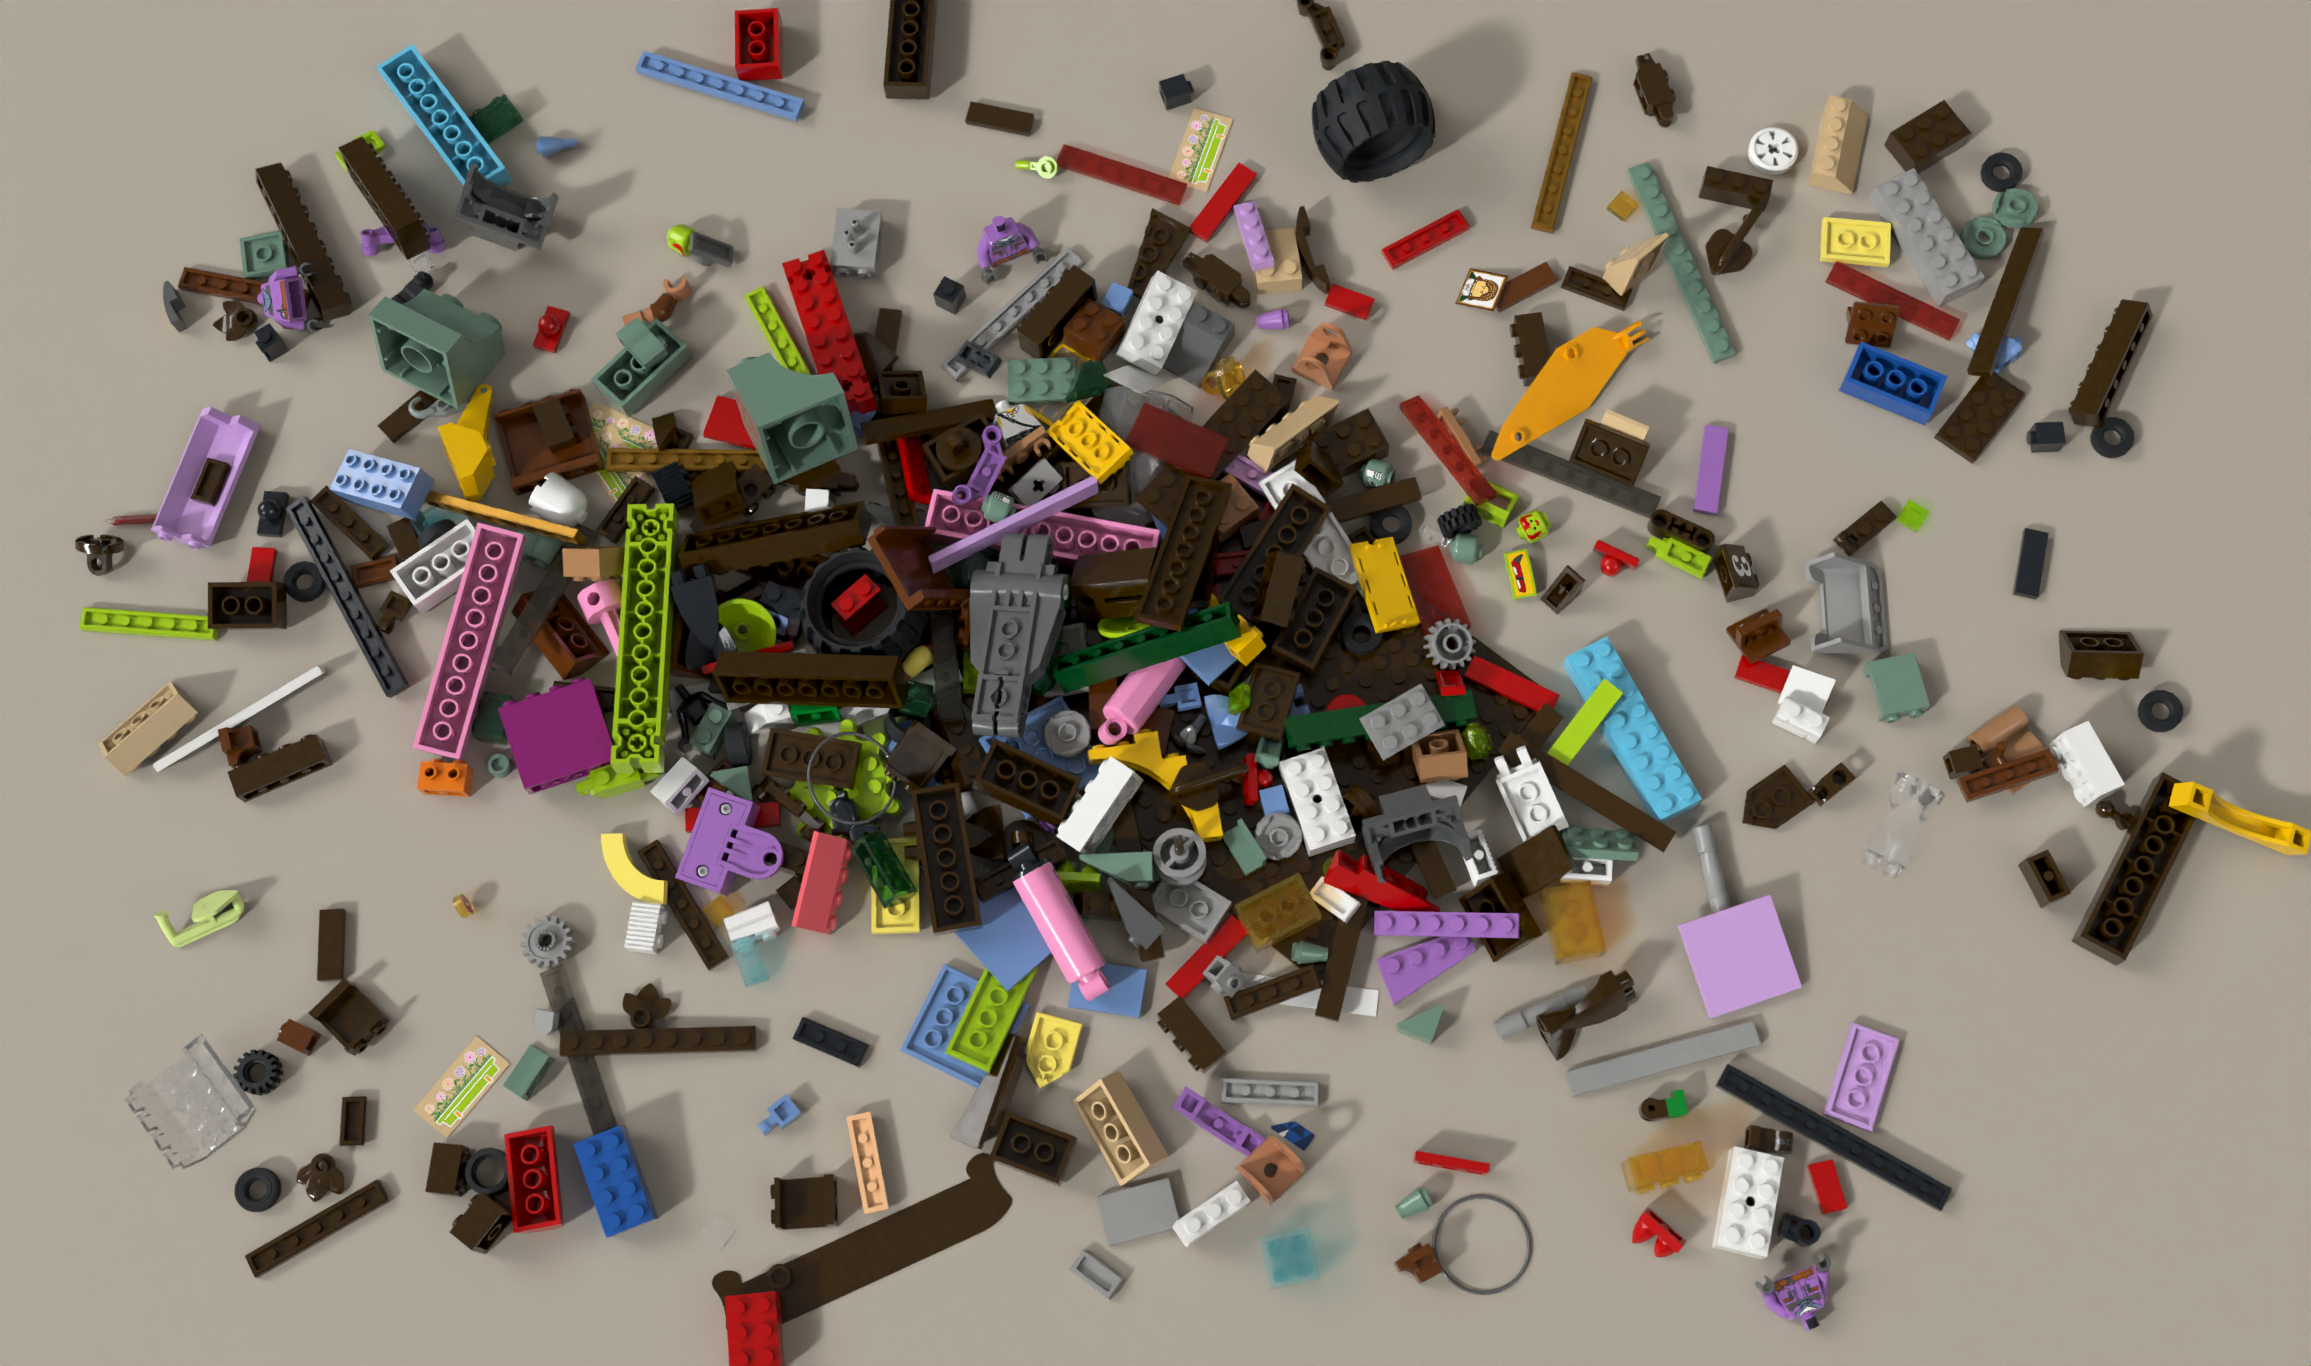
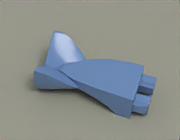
M1301 683L1298 684L1294 700L1304 698ZM1214 694L1204 697L1207 715L1219 750L1239 741L1248 734L1236 730L1243 702L1223 695ZM1293 702L1290 716L1310 714L1308 704L1295 707Z

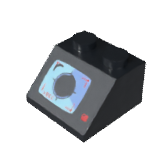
M769 581L759 603L771 613L775 621L776 639L782 642L794 639L796 645L803 632V624L800 618V603L804 596L801 593Z

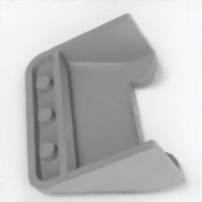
M1835 552L1805 562L1807 581L1819 584L1823 627V633L1815 634L1811 638V650L1817 653L1885 652L1888 647L1883 579L1880 568L1874 563Z

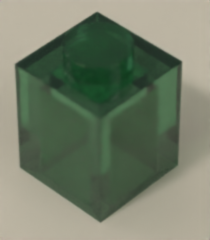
M908 680L910 690L904 709H899V712L926 718L929 710L934 709L936 703V696L933 695V685Z

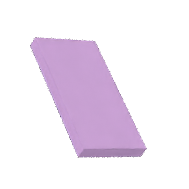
M1852 1022L1823 1115L1872 1132L1900 1039Z

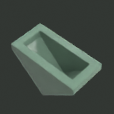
M747 766L710 773L709 776L738 797L748 801L752 800Z
M1439 1005L1397 1023V1032L1430 1045L1444 1010L1443 1006Z

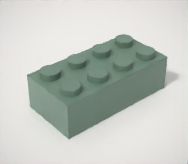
M657 318L650 323V326L653 328L651 333L655 337L661 336L666 342V351L668 353L666 357L646 371L624 347L591 378L597 390L627 417L632 415L692 358L688 346Z

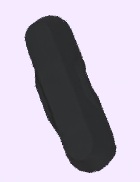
M420 271L399 294H396L391 299L400 304L406 303L416 297L423 289L429 290L432 287L433 278L430 274Z

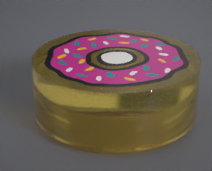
M461 893L453 898L454 907L462 918H467L474 914L472 905L464 894Z

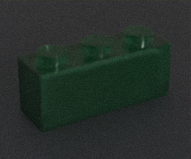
M883 831L864 835L850 847L851 852L884 909L905 903L917 892L916 887Z

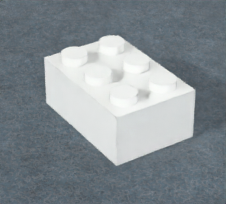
M2089 721L2062 732L2049 744L2052 756L2059 762L2062 768L2063 777L2066 781L2070 782L2074 789L2075 798L2078 802L2082 803L2083 807L2109 797L2125 785Z

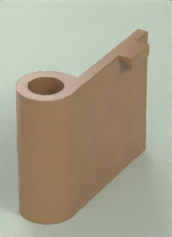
M2015 705L1967 736L1969 745H1976L1978 751L1982 752L1984 763L1988 768L1997 766L1993 758V752L2000 741L2007 744L2003 754L2006 762L2046 750L2043 744L2027 728L2028 719L2025 713ZM2031 782L2008 790L2013 795Z

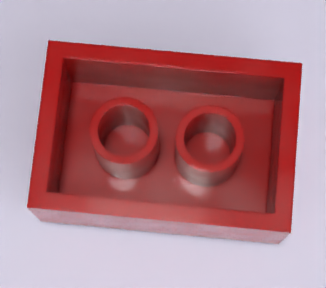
M778 8L735 10V70L739 80L783 79L782 19Z
M771 1291L725 1296L729 1366H785L780 1292Z

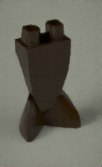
M1000 804L987 806L973 814L966 821L970 852L982 858L1004 860L1005 842L1002 808ZM916 820L904 823V837H916L917 845L904 846L905 859L918 860L919 863H922Z
M1611 970L1602 974L1593 990L1576 1006L1536 1015L1539 1032L1556 1061L1562 1059L1569 1051L1577 1028L1602 1023L1627 1010L1626 1002L1636 998V993L1632 988L1634 981L1626 970L1617 975H1614Z

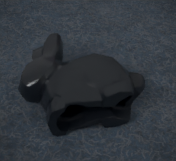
M846 790L841 791L837 798L829 802L830 813L835 817L847 821H862L861 807L848 796ZM877 818L865 824L849 825L832 819L833 828L831 829V834L833 836H850L852 843H858L868 833L880 831L882 820Z

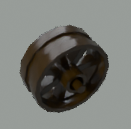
M1358 785L1352 786L1350 791L1342 795L1345 807L1350 812L1349 818L1352 819L1354 817L1362 826V820L1382 815L1381 810L1374 802L1376 797L1374 795L1369 796Z

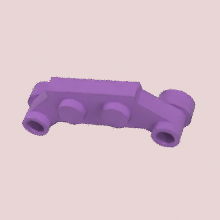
M427 223L423 224L422 227L425 226L431 237L428 239L431 247L429 252L441 253L445 251L446 244L444 238L441 237L439 227H430ZM384 226L375 230L364 229L360 232L362 239L361 248L366 256L378 254L381 251L380 243H395Z
M987 426L983 431L982 442L985 450L967 485L955 487L952 493V501L955 505L962 506L977 498H986V495L989 494L1007 458L1002 454L999 442L1002 432L997 426ZM957 495L963 496L964 499H959Z

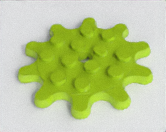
M851 718L844 719L840 724L839 733L857 732L856 721ZM812 727L807 731V734L825 736L821 729L817 727ZM880 731L872 736L884 748L888 746L890 739L885 732ZM855 735L837 737V739L862 743L854 789L844 790L861 807V819H869L886 806L891 796L890 787L893 780L884 774L886 769L882 766L885 761L883 751L870 740H861ZM795 780L794 786L788 790L791 793L789 797L794 801L797 798L808 807L805 811L813 818L818 816L827 824L823 831L828 835H832V818L823 813L816 805L810 794L808 782ZM811 783L817 800L830 813L829 802L837 798L841 791L832 786ZM894 798L883 814L898 816L903 811V803L899 799ZM800 821L796 826L795 832L799 838L805 839L799 833V831L805 826ZM879 831L868 833L863 841L868 844L876 842L879 839ZM840 835L836 837L846 839L847 836Z

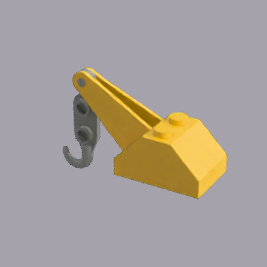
M487 384L479 385L459 409L441 400H437L427 409L416 410L415 405L421 400L420 397L414 398L408 406L410 414L419 419L448 417L463 411L457 424L447 423L439 426L438 431L446 456L465 500L477 502L482 499L495 476L493 466H496V462L492 454L490 442L487 439L494 395L491 386Z

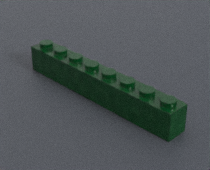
M1229 601L1187 615L1182 632L1152 626L1053 658V676L1064 693H1068L1240 638V620Z
M1465 690V695L1441 696V694L1429 696L1445 724L1437 730L1448 728L1447 725L1455 723L1456 727L1470 725V721L1477 718L1472 690ZM1388 702L1290 716L1284 720L1289 749L1296 748L1297 751L1311 749L1310 745L1319 744L1320 748L1330 747L1336 741L1350 744L1357 742L1356 738L1365 737L1366 741H1370L1371 739L1359 719Z

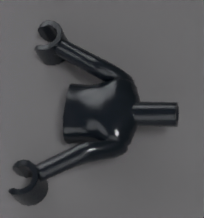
M681 683L675 687L676 692L683 700L676 710L682 735L678 748L683 754H686L683 746L689 744L690 740L685 716L691 721L693 726H696L700 723L709 707L706 701L709 704L713 702L727 710L728 708L725 702L714 698L704 691L690 694Z

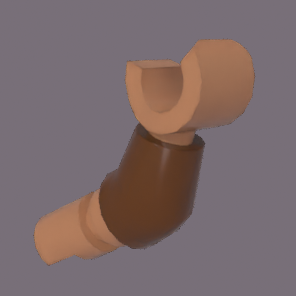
M682 277L680 285L674 288L669 280L664 279L663 287L667 293H663L655 303L645 308V312L640 310L622 316L624 325L626 326L636 317L641 321L646 320L649 323L655 318L660 322L669 319L677 302H683L691 295L692 288L686 277Z

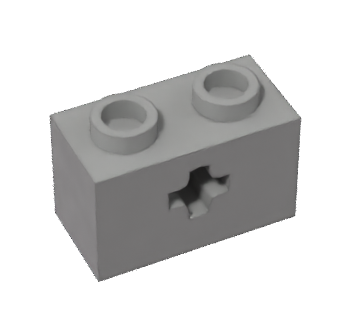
M1044 458L1021 477L1008 492L1020 505L1032 506L1042 501V498L1047 493L1052 495L1061 487L1059 482L1063 478ZM1040 482V490L1034 491L1032 489L1035 486L1034 483Z

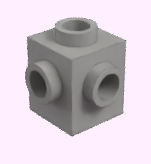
M1219 955L1215 957L1202 973L1212 983L1210 985L1211 989L1219 995L1225 993L1231 998L1247 980L1241 974L1242 968L1233 960L1229 962Z

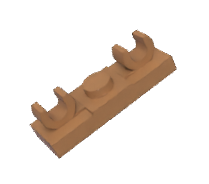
M1447 406L1441 408L1435 421L1468 475H1471L1477 471L1480 465L1486 462L1488 456L1479 457L1477 455L1482 446L1478 445L1473 448L1468 433L1461 427L1465 419L1457 420L1454 418L1459 409L1454 408L1450 411Z
M1042 426L1002 453L1007 458L997 476L1000 482H1005L1002 477L1004 471H1008L1014 476L1015 473L1011 465L1024 462L1031 451L1034 450L1041 457L1040 446L1046 445L1049 450L1052 449L1048 434Z

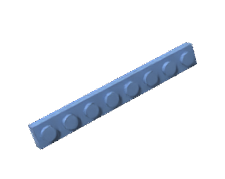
M643 51L635 68L638 74L795 122L798 121L805 105L804 99Z

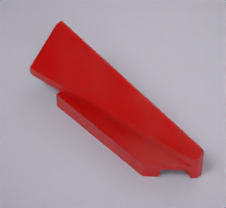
M1338 849L1324 877L1325 884L1396 911L1440 912L1439 906L1428 902L1426 899L1428 892L1423 886L1383 865V873L1386 882L1379 883L1370 857L1365 854L1357 862Z

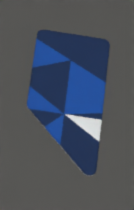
M1295 1121L1271 1126L1272 1130L1303 1151L1306 1150L1315 1136Z

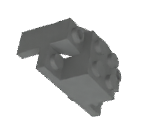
M471 164L453 219L475 226L473 236L516 251L519 243L541 250L559 196L554 192L548 198H537L516 193L491 182L479 172L478 164Z
M1425 784L1379 796L1382 815L1362 820L1363 827L1361 828L1365 846L1379 883L1386 882L1383 873V865L1386 859L1398 849L1411 843L1442 841L1457 847L1466 861L1472 858L1469 836L1461 819L1459 802L1456 795L1432 801Z

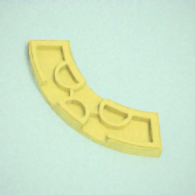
M601 834L604 859L616 882L626 892L639 900L667 905L668 881L651 878L633 864L627 846L626 834Z

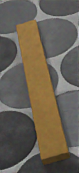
M1575 72L1571 73L1531 229L1553 233L1593 79L1592 76Z
M607 448V472L651 473L677 461L678 465H684L687 473H693V471L703 473L732 460L740 474H744L755 462L769 474L757 450L665 449L659 452L658 449Z
M429 491L425 502L432 507L580 546L585 545L587 540L578 529Z

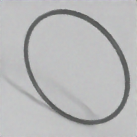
M858 732L837 733L822 741L810 758L807 770L810 794L820 810L835 821L849 825L871 822L880 817L891 805L896 793L897 781L893 780L892 794L886 806L875 816L862 821H847L835 817L825 810L814 794L811 784L812 763L817 752L828 741L845 735L860 736L875 743L887 757L889 756L887 750L877 740L868 735Z
M1472 1195L1454 1202L1442 1213L1433 1233V1251L1443 1270L1442 1274L1454 1286L1471 1294L1490 1295L1509 1288L1522 1276L1529 1262L1531 1240L1523 1218L1511 1205L1493 1196ZM1489 1199L1501 1203L1517 1216L1524 1228L1527 1238L1525 1262L1518 1275L1501 1288L1490 1291H1476L1465 1288L1450 1278L1439 1261L1436 1249L1439 1226L1452 1208L1467 1200Z

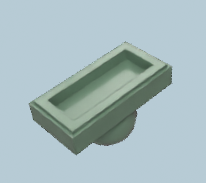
M1285 735L1282 742L1260 737L1254 761L1258 762L1261 768L1272 770L1278 766Z

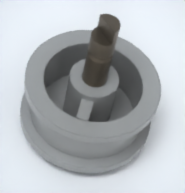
M1174 828L1164 832L1157 839L1153 848L1156 873L1164 882L1174 886H1186L1197 881L1206 868V848L1201 837L1185 828Z

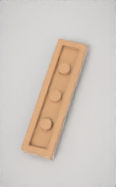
M865 1112L848 1116L846 1118L864 1214L868 1215L889 1210L890 1207L872 1113Z

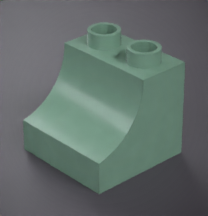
M423 289L416 297L403 304L385 296L368 314L382 371L457 409L505 355L501 334L502 326L499 321L488 313L482 312L477 315L465 309L462 303L450 294H443L440 297Z
M770 352L759 357L744 358L736 366L727 369L744 427L774 484L859 449L845 394L834 373L821 375L797 373L779 364Z

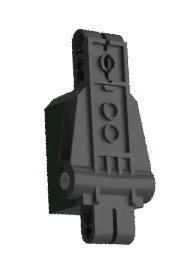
M1006 532L1002 539L999 562L987 561L986 570L976 569L972 575L970 584L971 663L979 672L971 716L974 735H999V737L1022 738L1026 726L1030 695L1043 696L1056 684V679L1053 676V658L1059 657L1061 652L1063 627L1065 626L1071 592L1069 589V576L1061 574L1055 565H1051L1054 549L1052 535L1029 534L1028 536L1026 533Z

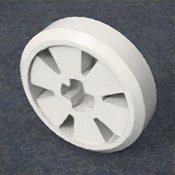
M1768 127L1758 131L1752 137L1748 147V157L1751 164L1758 171L1768 175H1779L1787 172L1794 165L1798 156V144L1795 138L1788 131L1777 127ZM1775 148L1777 152H1773L1771 154L1769 150H1773Z

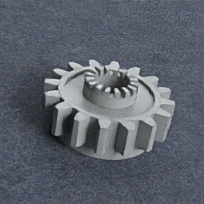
M1450 618L1444 619V624L1438 621L1435 623L1436 627L1432 626L1428 629L1431 635H1426L1424 639L1429 641V644L1423 647L1430 650L1426 657L1433 656V665L1441 663L1440 669H1446L1448 666L1449 670H1454L1456 665L1459 668L1465 666L1463 661H1471L1469 655L1476 651L1472 648L1476 640H1472L1471 635L1473 631L1466 629L1467 624L1460 625L1459 619L1451 623ZM1447 639H1450L1453 642L1454 646L1452 650H1450L1446 645Z
M545 915L542 922L535 918L536 925L528 924L527 928L530 931L522 933L526 941L520 942V945L527 948L522 954L526 957L530 956L527 961L531 964L536 962L538 968H542L544 964L548 969L552 968V964L561 966L560 961L563 959L568 960V953L574 951L571 948V943H574L575 939L569 936L573 933V930L566 928L568 924L565 921L559 923V918L556 916L550 920ZM547 938H552L551 945L544 947V941Z

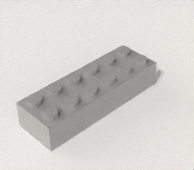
M1912 168L1875 186L1869 200L1882 220L1886 223H1891L1892 236L1937 306L1940 307L1976 290L1983 281L1984 275L1916 170Z

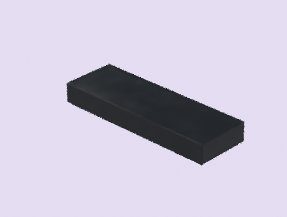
M2028 528L2023 530L2013 595L2035 600L2038 598L2049 533Z
M802 1017L792 1038L797 1042L858 1068L869 1048V1045L805 1017Z

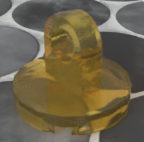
M1233 356L1222 357L1217 363L1216 370L1202 377L1201 383L1206 393H1221L1223 398L1227 400L1245 381L1242 366L1238 361H1234L1235 358ZM1210 377L1216 379L1217 388L1210 385Z

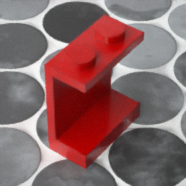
M864 574L830 604L838 622L852 637L856 636L888 608L887 604L878 596L881 589L867 574Z

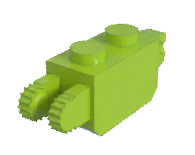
M612 765L589 771L590 775L586 776L587 780L576 783L575 786L580 796L591 794L592 797L598 796L600 799H606L642 788L646 785L645 782L660 777L661 773H643L641 767L636 768L635 773L616 774Z

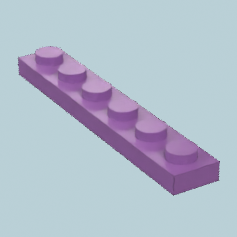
M1374 911V935L1520 938V914Z

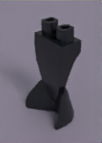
M706 563L693 567L696 580L688 582L685 569L671 573L673 583L671 591L674 600L691 631L685 652L688 670L716 662L720 651L739 652L730 633L719 623L717 584L714 575H710Z

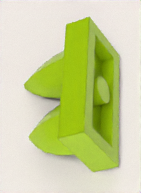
M1069 859L1058 866L1056 873L1068 894L1081 891L1101 892V878L1096 869L1085 866L1080 873L1075 872L1074 866Z

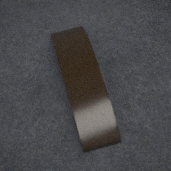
M1301 206L1296 223V242L1299 258L1306 274L1314 285L1324 294H1328L1331 283L1324 264L1318 266L1314 264L1305 237L1310 235L1311 225L1305 207Z

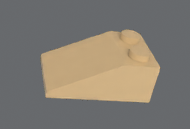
M1294 228L1265 231L1274 259V267L1254 271L1257 295L1301 290L1302 274Z
M1663 233L1639 241L1632 247L1627 246L1621 252L1619 258L1616 260L1613 258L1606 264L1603 279L1620 296L1624 295L1627 290L1652 272L1669 235Z

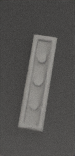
M1222 1078L1221 1103L1319 1108L1320 1082Z

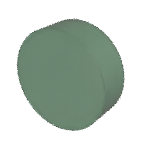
M494 754L487 762V769L494 777L504 778L512 771V761L505 754Z

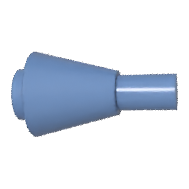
M539 136L540 140L536 141L537 152L542 154L543 158L562 151L564 148L578 147L576 138L562 140L561 138Z

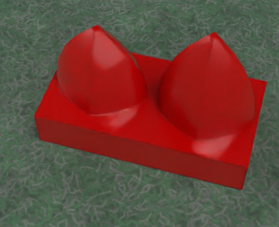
M1649 1207L1641 1213L1632 1234V1242L1634 1244L1645 1242L1657 1235L1658 1238L1654 1245L1655 1257H1667L1675 1252L1678 1253L1683 1248L1686 1240Z

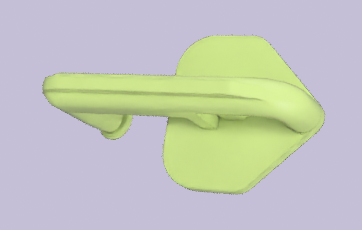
M220 890L198 900L193 905L191 915L192 920L198 923L176 932L168 918V911H159L155 913L154 917L157 919L169 942L175 947H182L235 923L243 913L245 905L238 891ZM230 902L234 906V908L224 913H221L217 916L215 915L219 913L223 908H225Z

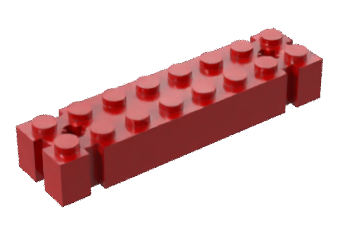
M825 250L807 255L809 260L803 262L796 258L782 263L818 375L834 373L844 391L851 418V413L858 410L861 415L877 410L878 406Z

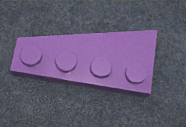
M1439 937L1379 958L1376 962L1394 1006L1446 970L1475 953L1476 949L1471 937Z

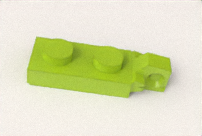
M1651 536L1646 545L1647 549L1656 553L1655 557L1701 580L1712 560L1711 556L1671 537L1670 539L1664 537L1663 540Z

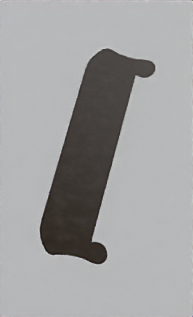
M981 1153L971 1158L966 1166V1172L970 1179L783 1264L788 1266L793 1273L792 1283L786 1289L777 1290L772 1288L767 1281L768 1271L741 1283V1278L735 1271H722L714 1276L712 1287L722 1301L725 1316V1296L771 1291L780 1292L782 1324L984 1232L994 1226L1005 1215L1012 1204V1198L1000 1185L995 1175L993 1161L989 1158L990 1155Z

